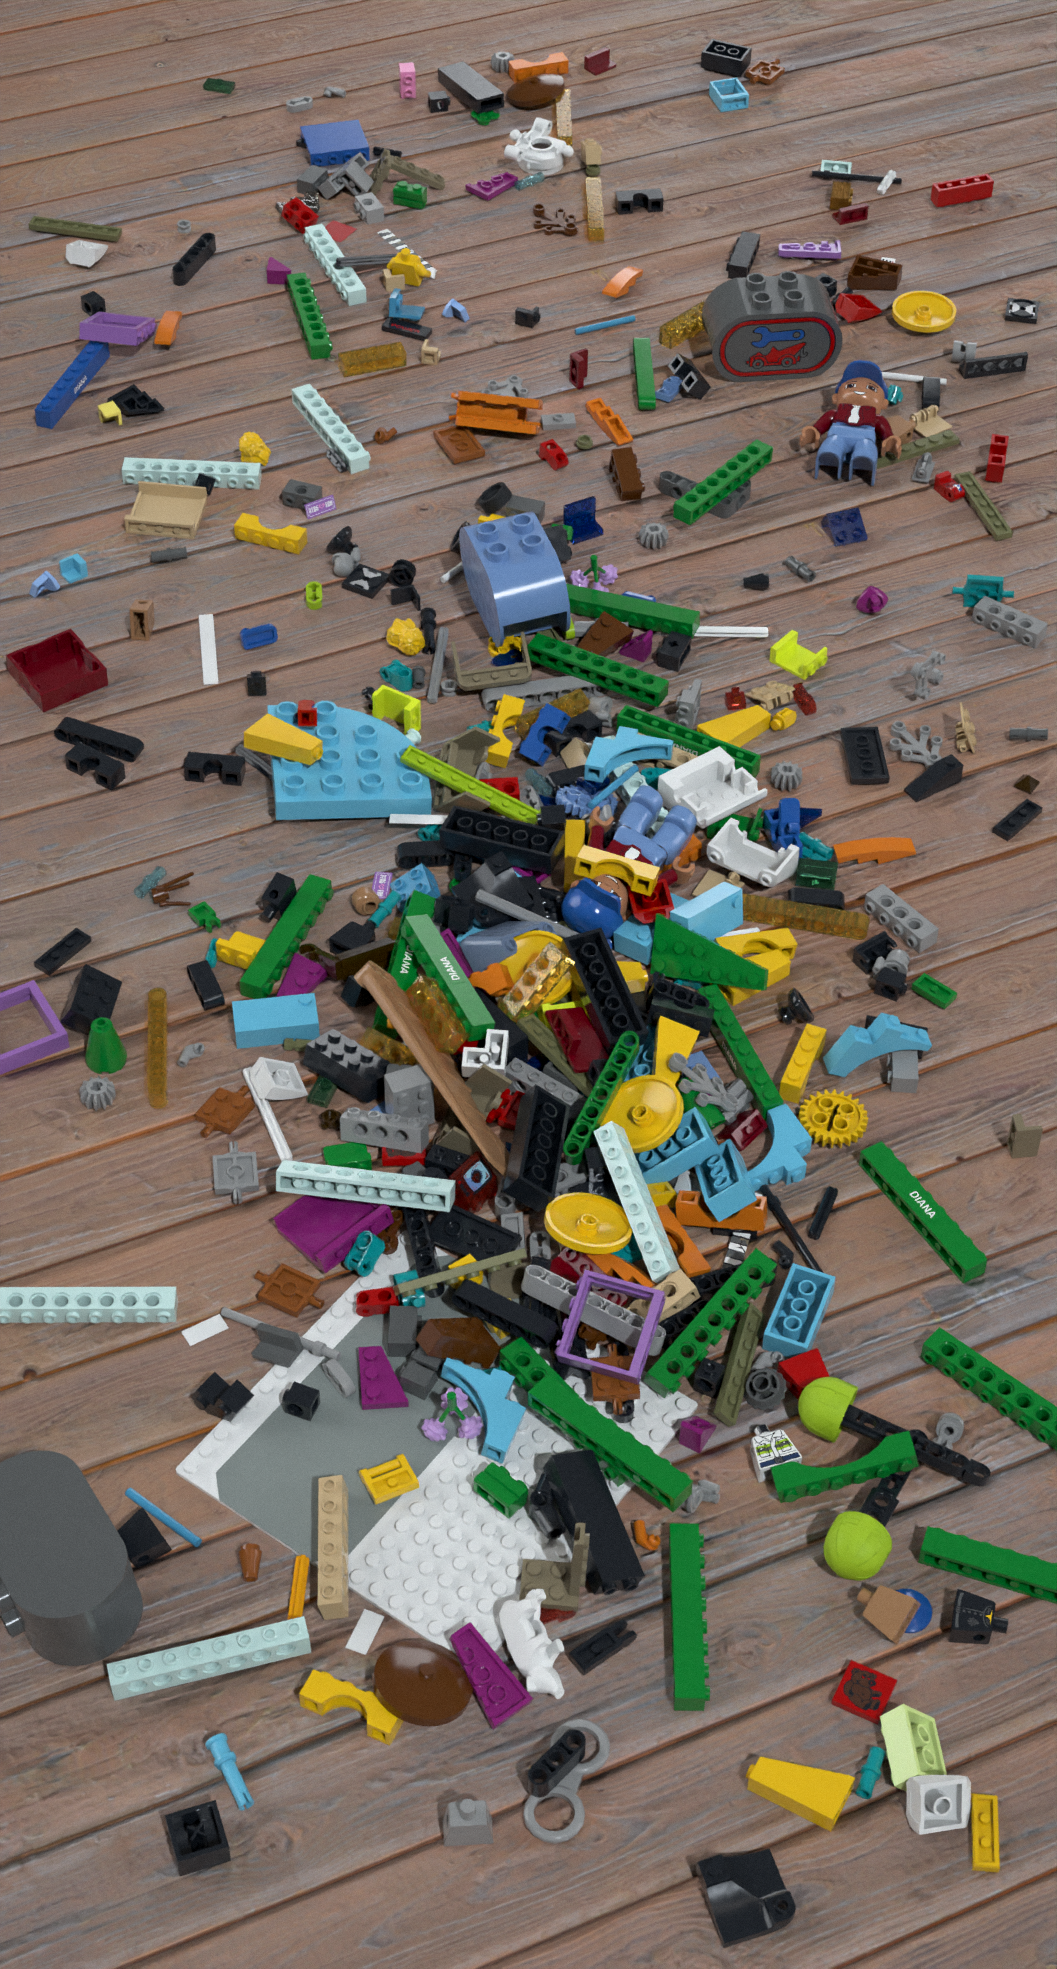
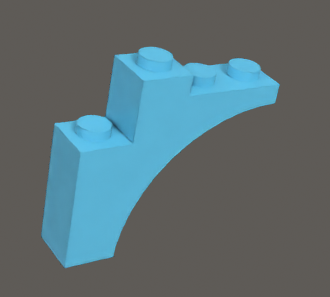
M619 726L614 740L595 737L585 763L584 779L603 783L613 770L629 762L643 759L671 760L674 741L639 735L638 729Z
M880 1013L868 1029L850 1025L823 1057L828 1074L846 1077L859 1065L877 1056L900 1050L928 1051L932 1044L926 1030L902 1025L897 1016Z
M786 1103L767 1111L766 1123L772 1136L773 1145L764 1160L748 1171L754 1191L759 1190L764 1184H775L781 1179L788 1185L805 1178L807 1164L802 1157L811 1152L812 1138Z
M447 1357L443 1365L441 1377L460 1387L473 1401L482 1418L485 1439L481 1455L503 1464L526 1411V1407L518 1402L507 1400L515 1377L506 1371L493 1368L489 1375L480 1369H474L459 1360Z

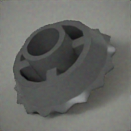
M767 1367L757 1369L755 1372L750 1373V1376L746 1379L744 1397L747 1399V1403L752 1405L754 1409H772L775 1405H780L781 1400L785 1398V1392L787 1391L786 1380L776 1369H769Z

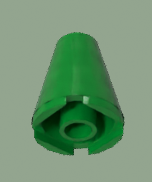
M104 1017L97 1018L92 1022L85 1054L86 1065L97 1074H102V1072L115 1073L125 1066L127 1051L111 1020Z
M689 1077L683 1078L689 1080L690 1082H694L692 1079H689ZM678 1086L676 1087L683 1099V1114L696 1107L706 1119L711 1130L726 1121L725 1116L715 1104L708 1103L706 1107H702L696 1102L695 1099L699 1095V1091L691 1090L687 1094L682 1092Z

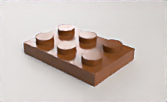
M454 425L433 431L434 438L454 464L485 456L484 448L467 426Z

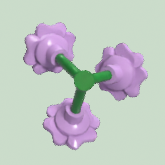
M591 555V567L585 572H582L580 569L571 572L570 579L572 584L587 588L589 583L587 577L592 571L595 580L592 589L609 592V589L601 586L600 582H603L604 585L613 584L615 579L618 578L617 568L612 564L600 568L596 555ZM597 570L599 571V575H600L599 581H598Z
M449 1387L447 1392L441 1395L443 1400L441 1407L445 1409L441 1417H438L436 1420L434 1418L430 1420L425 1419L422 1426L425 1437L431 1441H444L448 1433L447 1429L444 1428V1420L448 1414L452 1415L454 1411L459 1416V1421L462 1424L458 1428L460 1438L473 1439L475 1436H478L483 1424L481 1423L482 1419L480 1416L469 1418L462 1413V1410L468 1407L466 1402L468 1395L464 1394L460 1387H457L455 1390Z

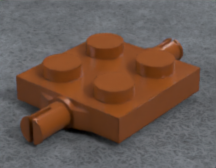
M777 58L772 62L760 59L746 70L745 76L751 78L750 83H753V85L757 81L770 85L785 73V68L778 65L780 60H777Z
M242 1085L235 1093L219 1087L195 1113L196 1120L206 1125L200 1131V1135L203 1138H207L214 1130L223 1131L230 1135L255 1108L254 1101L244 1097L250 1091L249 1087Z
M283 1263L271 1275H267L260 1270L255 1274V1279L265 1283L263 1289L258 1294V1300L297 1318L309 1304L319 1309H322L325 1301L314 1296L321 1286L320 1280Z
M611 1344L607 1346V1357L590 1358L592 1361L629 1371L634 1355L617 1356V1345L613 1344L612 1351ZM591 1371L593 1402L607 1401L613 1403V1413L617 1415V1407L619 1415L623 1413L622 1402L640 1399V1387L638 1384Z

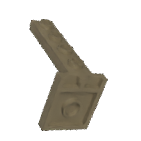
M385 148L370 174L374 183L369 188V191L374 195L381 191L383 181L388 178L390 169L439 190H443L445 187V180L441 175L431 173L425 168L417 167L414 163H408L398 156L394 157Z
M586 1523L575 1524L572 1563L523 1559L520 1601L525 1599L531 1590L543 1589L546 1599L541 1602V1609L578 1612L580 1587H585L590 1533H585Z

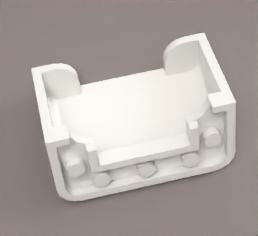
M733 818L727 821L707 845V856L711 862L764 886L773 887L793 876L797 870L799 847L790 844L787 850L781 847L778 853L748 840L747 832H741L738 828L739 821Z

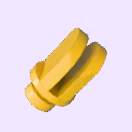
M785 707L773 716L770 722L771 728L775 731L785 730L795 723L796 712Z

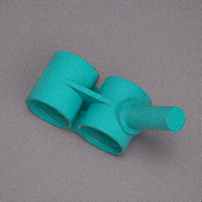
M416 1270L393 1274L394 1286L418 1279ZM423 1289L415 1290V1295L403 1298L402 1294L399 1295L400 1305L418 1308L425 1307L426 1301Z

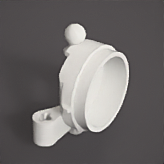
M537 117L528 133L526 131L520 133L516 129L510 132V139L517 143L514 146H506L504 157L517 161L519 167L527 173L550 175L563 168L566 158L572 157L574 150L571 146L566 145L565 141L548 136L552 130V121Z

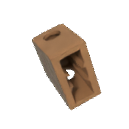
M898 415L886 418L894 436L901 439V445L907 444L912 440L913 429L916 427L913 419L906 421ZM875 433V437L882 442L880 437Z
M136 599L129 609L131 640L149 641L155 622L154 602L152 600Z
M882 1585L877 1588L875 1593L863 1588L857 1597V1601L866 1606L862 1615L895 1644H898L921 1606L913 1597Z

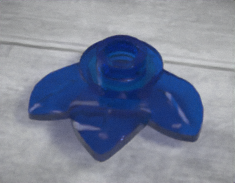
M517 649L509 650L507 653L496 655L492 659L491 664L498 667L522 662V653Z

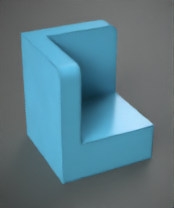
M78 553L59 561L60 574L69 584L88 576L86 561Z

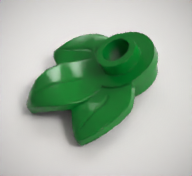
M473 110L471 116L477 119L478 124L488 125L491 120L498 119L500 113L493 112L492 110L478 114Z

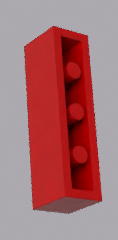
M986 173L933 183L930 200L936 207L956 205L979 199L983 200L992 197L994 180Z

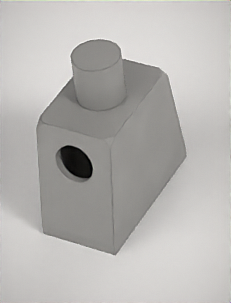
M464 1799L462 1802L448 1803L443 1818L444 1846L493 1844L492 1816L486 1801Z

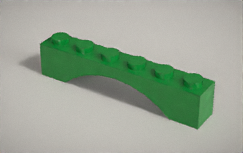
M905 1431L885 1437L869 1454L846 1465L812 1467L792 1461L773 1466L771 1471L780 1503L794 1502L798 1498L806 1496H817L821 1492L829 1490H839L851 1484H862L867 1480L878 1477L885 1478L893 1473L907 1472L919 1467L910 1432Z

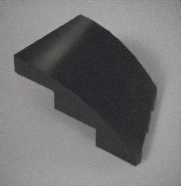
M135 384L107 399V403L114 401L121 414L124 415L161 412L165 409L156 398L152 399L145 391L141 392Z

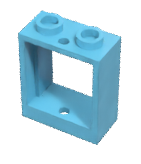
M737 77L711 81L709 83V96L720 112L748 108L749 94Z

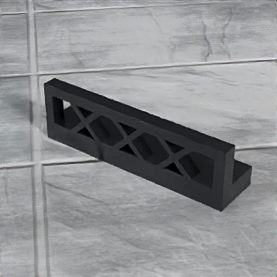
M1021 352L965 360L964 364H959V371L964 379L1026 371L1028 353Z
M546 1304L543 1307V1316L554 1321L559 1327V1332L549 1345L553 1370L563 1380H566L572 1374L587 1380L591 1376L589 1370L558 1361L557 1354L555 1353L558 1340H562L564 1334L562 1326L566 1318L569 1319L570 1315ZM578 1325L573 1340L575 1347L571 1346L569 1354L588 1359L584 1339L580 1338L578 1334L581 1325Z

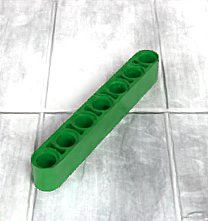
M633 338L638 410H655L656 396L650 338Z
M626 1031L620 1036L564 1143V1159L570 1165H577L583 1160L584 1149L590 1147L595 1137L594 1131L600 1128L639 1053V1037L633 1031ZM627 1042L634 1043L633 1046H626L625 1044ZM624 1060L625 1063L617 1064L616 1061ZM611 1077L616 1079L613 1082L607 1081V1079ZM600 1095H604L607 1097L604 1100L597 1099V1097ZM591 1113L597 1114L595 1118L588 1117ZM581 1131H585L588 1133L586 1136L578 1135V1133ZM573 1149L579 1151L578 1153L573 1155L568 1153L570 1150Z

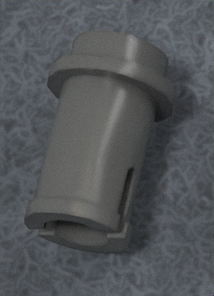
M420 665L412 669L413 687L415 689H422L425 686L424 676L426 671Z

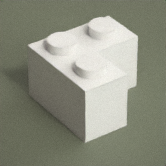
M487 1029L485 1048L464 1047L462 1076L470 1077L483 1064L505 1076L509 1045L508 1031Z

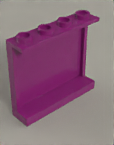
M304 1195L273 1218L278 1233L325 1274L346 1258L361 1232L370 1231L377 1235L394 1222L390 1207L386 1204L379 1206L377 1203Z

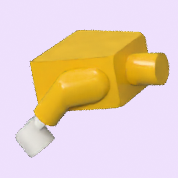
M407 248L402 249L387 264V269L392 271L391 276L403 274L405 284L419 287L424 277L435 279L436 270L426 269L421 263L420 257L410 254V250Z

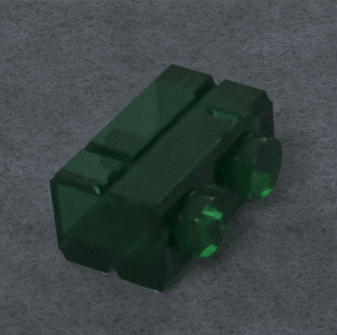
M799 858L795 886L835 890L838 863L829 860L821 861L811 858Z

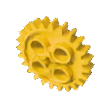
M825 1089L824 1094L817 1091L816 1097L810 1094L809 1100L804 1099L803 1105L800 1106L798 1116L799 1122L811 1138L814 1137V1143L822 1141V1147L827 1143L830 1144L831 1148L834 1147V1144L842 1148V1143H845L847 1146H850L851 1141L857 1143L858 1137L862 1138L863 1132H866L868 1124L867 1111L864 1110V1104H859L858 1098L852 1100V1094H849L847 1097L844 1096V1091L837 1094L835 1089H833L832 1093ZM836 1106H839L837 1109V1115H835L833 1120L832 1128L830 1131H828L829 1124L833 1119L834 1110Z

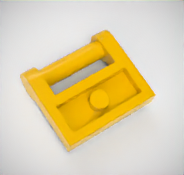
M404 1454L397 1455L396 1459L367 1470L364 1468L359 1470L360 1479L365 1484L375 1505L419 1488V1481Z

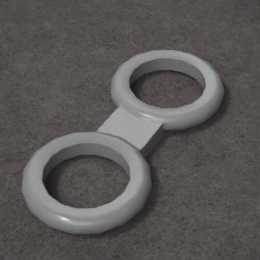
M569 1720L557 1727L551 1736L549 1749L567 1731L575 1729L586 1731L597 1739L600 1746L597 1756L590 1762L578 1764L546 1796L538 1798L530 1795L525 1803L523 1816L526 1827L534 1837L543 1842L556 1844L568 1841L578 1834L584 1824L585 1810L582 1800L577 1795L583 1775L592 1774L603 1767L610 1752L607 1734L599 1725L590 1720ZM555 1761L556 1765L562 1764L561 1762ZM549 1797H559L568 1801L574 1810L573 1821L563 1830L549 1831L544 1829L537 1823L534 1816V1810L539 1802Z

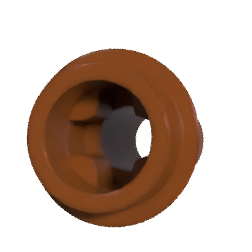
M244 1544L238 1552L243 1580L245 1582H255L258 1580L262 1551L257 1544Z

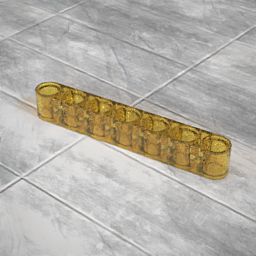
M564 89L555 98L557 139L565 141L566 145L572 147L570 89Z
M585 177L588 240L604 241L601 177Z
M742 893L743 921L862 940L867 937L870 918L866 914Z
M158 987L151 989L148 993L147 1090L149 1104L154 1109H162L168 1104V1001L166 991Z

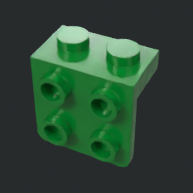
M351 1142L325 1146L323 1148L326 1165L372 1170V1159L370 1153L367 1152L366 1144Z

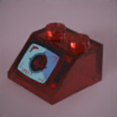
M478 1151L449 1177V1180H455V1201L453 1205L473 1214L479 1212L484 1203L492 1199L498 1191L497 1176Z

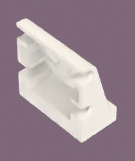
M720 746L660 775L658 780V792L663 799L662 806L667 807L669 811L676 805L689 809L697 819L696 825L701 828H705L765 798L768 790L764 788L759 791L757 787L758 781L743 767L736 770L734 766L735 760Z

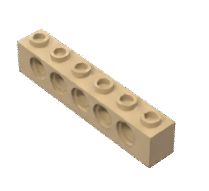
M342 1475L322 1477L318 1481V1607L324 1620L348 1617V1488Z

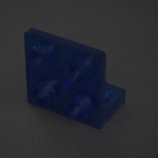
M594 496L564 505L563 525L572 526L573 537L569 541L573 545L603 535L604 529L595 520L596 498Z
M859 507L827 513L821 520L822 527L829 526L835 547L864 542L868 539Z

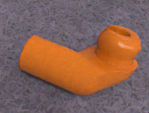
M643 1520L635 1521L633 1528L636 1543L649 1551L656 1550L661 1543L660 1537L654 1534L648 1535Z

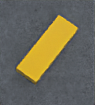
M971 1794L972 1870L999 1873L1000 1870L997 1795Z

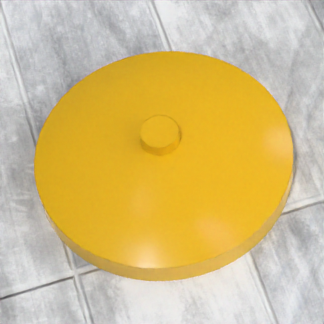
M911 291L900 295L894 300L892 316L899 325L909 330L926 333L938 332L950 327L954 323L956 307L950 299L941 294L931 291Z
M541 930L528 931L513 937L517 944V952L499 964L508 967L516 989L503 995L511 1002L528 1008H538L541 1004L546 1003L551 1005L562 999L574 984L560 952L563 939L556 934Z
M643 1075L632 1078L621 1085L601 1127L613 1121L624 1128L634 1153L652 1150L667 1141L678 1128L684 1111L682 1096L676 1086L664 1077Z
M577 1192L560 1195L547 1205L544 1215L545 1227L556 1241L570 1249L583 1253L608 1254L619 1251L629 1243L633 1232L625 1210L620 1205L605 1197L590 1193Z

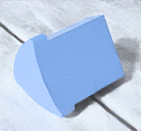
M453 298L442 312L444 317L456 315L464 322L470 319L466 308Z
M45 571L32 583L29 594L36 598L45 589L57 591L60 585L48 571Z

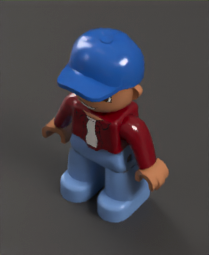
M857 360L848 364L842 379L836 386L835 394L832 396V403L837 405V409L827 411L813 426L803 428L800 436V445L802 448L808 443H815V448H819L820 437L828 432L827 438L823 441L817 452L815 479H818L821 465L837 466L838 479H840L843 463L850 464L849 480L852 479L854 469L872 470L871 486H874L878 461L875 433L883 442L881 456H885L886 452H891L899 459L902 446L901 439L894 436L888 420L880 415L881 410L888 408V387L883 380L879 366L870 361Z
M642 785L634 793L629 805L621 814L614 838L606 850L603 848L604 833L612 827L614 818L610 816L607 821H602L599 818L600 807L594 808L589 818L588 825L591 832L587 846L660 867V871L663 869L664 864H672L671 869L658 876V880L666 879L668 887L674 883L685 884L693 876L695 864H690L688 868L679 867L678 864L681 859L679 855L690 842L697 819L689 809L679 805L673 806L656 834L651 839L647 838L645 834L657 820L663 805V799L654 788ZM602 874L594 879L584 877L582 880L574 881L562 902L561 913L564 921L575 932L583 933L602 928L606 939L612 938L614 936L613 932L623 922L628 920L631 915L627 891L629 884L623 879L610 874Z

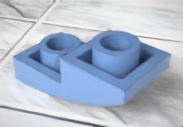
M670 376L663 381V386L655 391L656 398L670 402L683 388L681 384L683 380H680L677 376Z

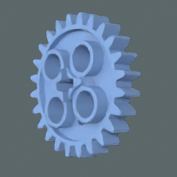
M578 784L576 787L573 785L569 787L564 786V788H559V791H557L555 803L557 805L564 804L565 813L571 812L572 816L578 815L581 818L585 814L592 813L594 808H589L588 803L602 791L601 788L595 789L594 786L587 787L584 785V787H581ZM610 794L597 806L602 810L604 805H610L614 816V813L617 812L618 801H616V797H613V794Z

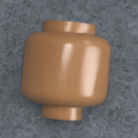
M361 887L353 893L352 904L361 915L370 916L378 909L380 899L372 888Z

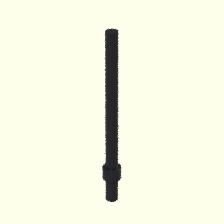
M812 170L811 177H823V179L828 180L829 178L880 183L884 179L883 176L830 172V170ZM895 178L891 184H901L902 178Z
M766 1184L762 1185L760 1191L764 1197H767V1206L771 1211H774L810 1269L824 1273L783 1211L778 1197L773 1195Z

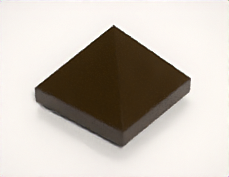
M1023 774L1014 787L1032 794L1040 784V781L1030 775Z

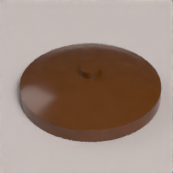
M536 74L514 83L509 88L507 95L509 102L515 106L528 107L540 105L558 97L564 91L565 83L563 77L558 74Z
M407 1640L388 1647L379 1656L372 1676L374 1692L385 1709L397 1718L419 1726H440L454 1721L468 1707L473 1687L458 1656L442 1645L424 1640Z

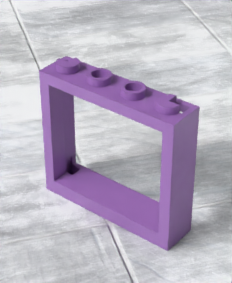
M97 312L80 322L79 339L137 346L156 333L157 323H155V318Z
M34 980L0 993V1011L31 1000L52 1035L1 1054L0 1075L69 1048L66 1030Z
M585 1270L583 1277L580 1276L579 1281H577L576 1289L578 1292L576 1298L572 1297L569 1305V1311H571L569 1319L566 1318L562 1326V1332H564L562 1340H558L555 1353L557 1354L558 1361L639 1385L666 1301L665 1292ZM592 1285L651 1302L629 1371L569 1354Z

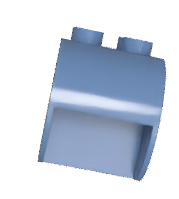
M530 511L461 527L459 534L460 551L468 589L483 623L497 648L503 646V641L506 639L505 636H520V632L528 634L558 626L563 632L569 630L571 621L570 604L563 570L558 556L534 512Z

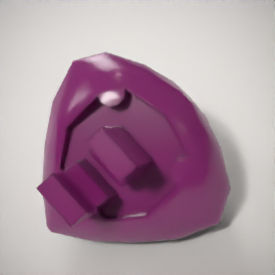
M869 586L858 598L856 608L860 612L869 614L879 612L887 604L888 597L877 587Z

